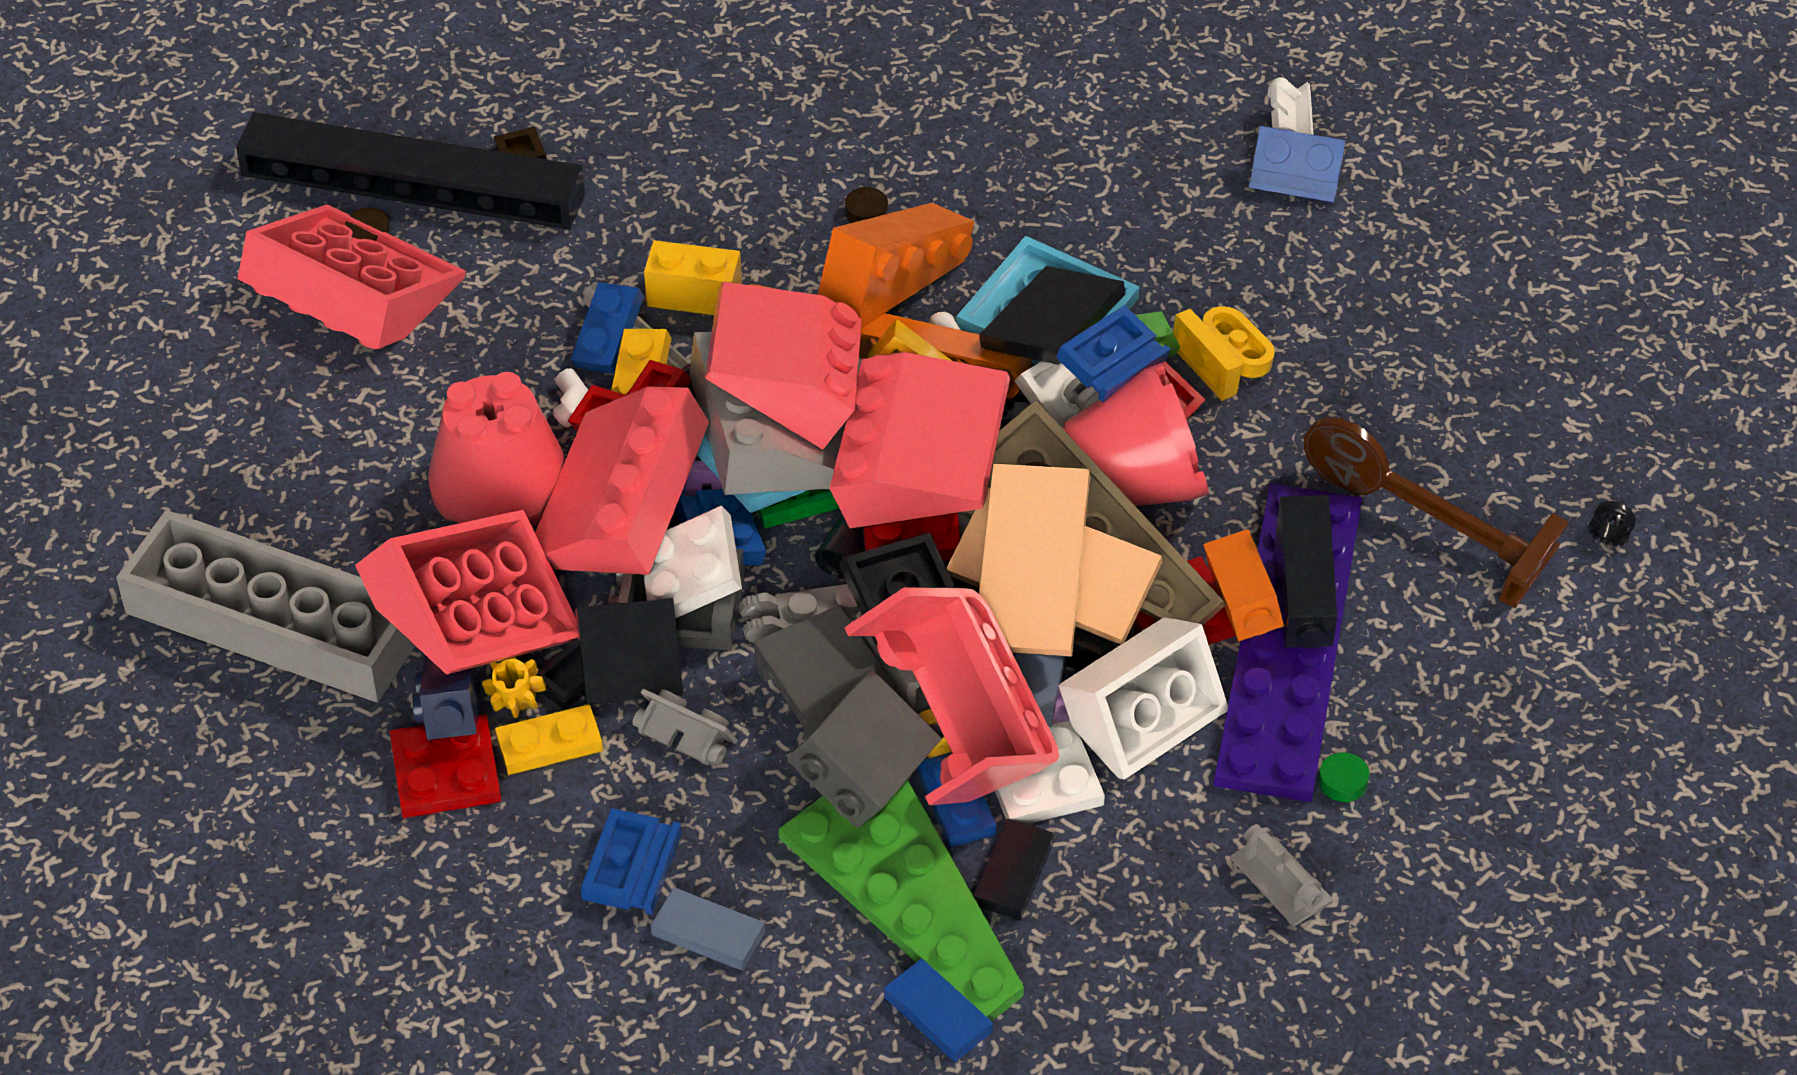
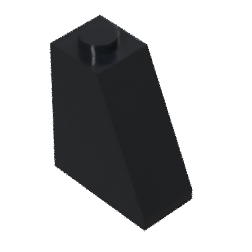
M1328 495L1280 497L1272 559L1279 608L1284 624L1282 627L1285 648L1333 646L1337 622V603Z

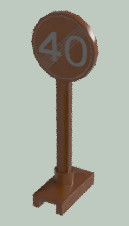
M1325 417L1315 421L1304 436V451L1308 461L1327 482L1357 495H1368L1378 491L1380 488H1384L1400 499L1499 553L1498 558L1513 566L1508 574L1499 601L1513 608L1519 605L1559 549L1560 544L1557 541L1569 524V521L1552 513L1529 543L1513 533L1510 535L1503 533L1409 479L1403 478L1391 471L1383 448L1371 434L1355 423L1342 418Z

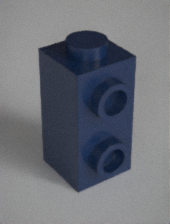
M424 655L423 671L415 673L417 693H413L412 703L416 723L424 722L427 740L477 734L481 691L477 667L446 675Z

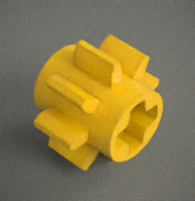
M516 657L503 660L498 664L495 662L490 663L493 671L492 679L482 681L485 693L492 696L490 703L495 712L505 707L511 710L514 718H518L519 711L529 707L535 710L538 708L535 700L536 692L545 691L546 686L543 678L536 676L538 668L533 659L525 664L517 660Z

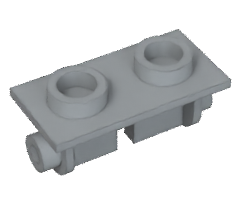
M642 689L641 694L649 701V705L646 710L640 708L633 718V726L638 728L639 734L671 747L678 732H681L683 736L676 749L705 765H709L710 762L719 765L726 754V747L722 746L724 740L734 744L737 743L738 740L727 728L729 721L707 709H703L700 715L685 708L687 705L685 700L669 691L662 689L660 694L656 695Z
M1258 824L1251 826L1244 834V839L1247 841L1246 846L1230 855V859L1293 927L1333 903L1332 897L1321 887V883L1301 866L1273 836V832L1268 827L1261 828Z

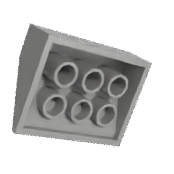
M694 332L689 376L692 380L691 383L697 403L709 421L706 434L710 442L724 495L768 491L830 489L845 424L842 425L822 450L705 379L712 332Z

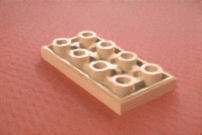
M993 464L979 594L989 605L1012 653L1072 656L1090 485L1089 469Z
M988 487L983 509L974 511L946 568L951 577L980 588L991 490ZM1085 526L1075 627L1120 645L1123 644L1162 564V556Z

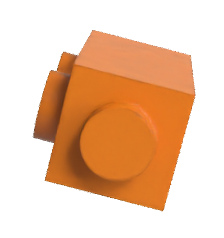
M1249 529L1203 544L1211 576L1219 596L1224 601V608L1238 642L1283 627L1284 624L1276 593Z

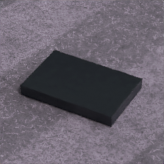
M1045 266L979 334L981 348L1060 365L1061 362L1056 358L1060 346L1093 326L1108 314L1125 295L1124 281Z

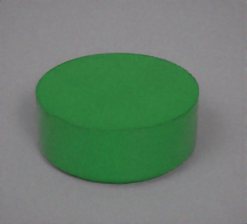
M1345 752L1335 753L1328 756L1321 764L1318 780L1319 786L1327 797L1335 801H1355L1365 794L1370 772L1367 764L1360 757Z

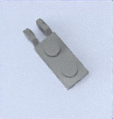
M848 584L775 594V596L768 593H759L755 596L751 595L746 596L744 599L742 598V601L739 602L740 605H738L741 617L751 619V621H747V624H744L743 631L746 640L753 643L757 639L838 605L842 607L851 622L856 620V613L860 612Z

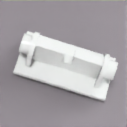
M1285 78L1274 79L1268 87L1271 106L1275 109L1271 112L1272 128L1313 135L1310 84L1307 82L1297 89Z

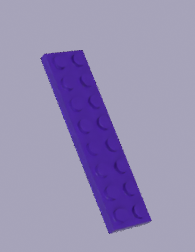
M1270 483L1258 553L1272 583L1277 600L1278 595L1272 558L1280 497L1328 495L1337 603L1333 646H1320L1317 648H1285L1282 627L1240 641L1214 786L1312 803L1363 497Z

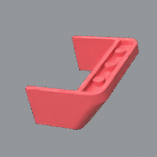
M904 587L844 627L848 636H875L878 642V653L887 665L903 671H913L950 747L952 754L941 762L940 781L942 786L925 796L929 805L973 801L1040 772L1058 760L1059 750L1041 710L989 605L976 591L966 588Z

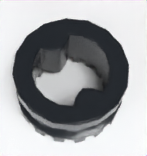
M1616 501L1602 502L1596 507L1594 516L1589 522V532L1593 534L1592 537L1594 539L1600 538V542H1603L1605 539L1607 540L1606 544L1612 542L1614 547H1617L1618 544L1623 546L1624 543L1628 542L1631 531L1635 527V514L1622 503Z

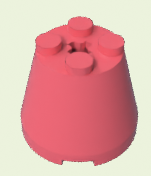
M1162 363L1142 370L1102 403L1098 399L1063 423V430L1134 506L1191 501L1209 494L1203 471L1199 472L1197 465L1199 460L1191 431L1172 383L1166 385L1164 378L1166 372Z
M502 372L498 375L481 376L466 382L454 383L447 390V399L443 406L428 472L432 501L436 509L447 521L451 519L457 523H464L524 510L532 527L539 524L566 458L536 398L530 389L521 383L518 375L512 372Z

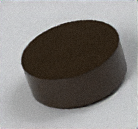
M861 187L851 191L846 196L845 216L850 223L888 214L887 196L879 189Z
M363 208L349 215L381 232L389 233L388 217L381 210ZM348 221L345 222V226L353 231L352 237L377 240V235Z

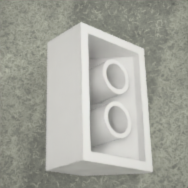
M1163 617L1058 685L1073 729L1118 778L1124 780L1227 712L1228 709L1202 624Z

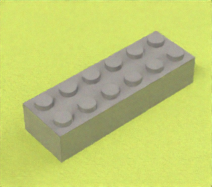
M168 510L164 511L116 577L125 613L376 703L380 701L415 647L405 635L375 608L361 577Z

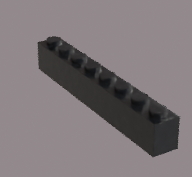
M253 112L236 146L241 176L568 230H571L585 196L582 165Z

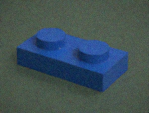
M598 282L571 357V362L575 367L615 374L624 329H633L644 298L639 288Z
M952 752L924 759L917 767V773L926 795L942 786L940 781L941 762L944 758L951 755ZM984 796L970 802L931 805L949 848L996 835L997 825Z

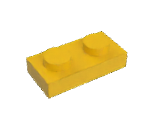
M1191 309L1176 314L1173 334L1180 345L1177 353L1221 401L1236 395L1243 366L1238 356L1233 351H1230L1214 334L1212 328L1207 323H1204Z
M624 329L611 391L626 395L649 360L667 364L672 339L667 329Z
M590 704L495 728L496 739L508 775L603 751L602 739Z

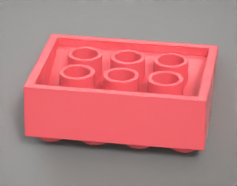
M327 204L246 231L237 279L254 287V291L260 295L274 297L288 304L292 311L309 314L323 321L325 327L334 331H343L359 339V343L365 347L381 349L389 344L405 339L465 278L466 271L399 238L350 217L349 214ZM348 221L377 235V240L352 237L353 231L345 226V222Z
M723 282L718 288L705 379L823 450L855 410L862 319L847 304L842 302L835 303L823 295Z
M907 352L877 355L872 358L862 359L857 376L855 410L846 420L830 484V490L849 528L983 509L1010 381L1007 371Z
M645 387L585 413L535 531L536 537L553 570L649 575L709 425L707 417L689 388Z
M524 510L390 538L355 564L375 608L446 675L573 642L578 638L576 617Z

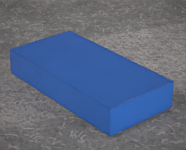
M922 958L884 987V998L954 1062L993 1032V1022Z

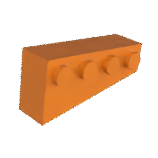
M928 203L834 227L817 295H823L835 303L842 302L850 306L857 313L858 317L862 319V328L965 262V258L972 248L973 239L971 234L975 221L937 204Z

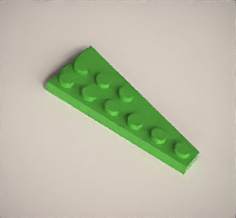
M908 779L886 805L859 828L854 827L846 818L841 816L824 796L779 828V839L910 958L915 962H918L921 958L926 961L989 1020L993 1021L1023 997L1024 986Z

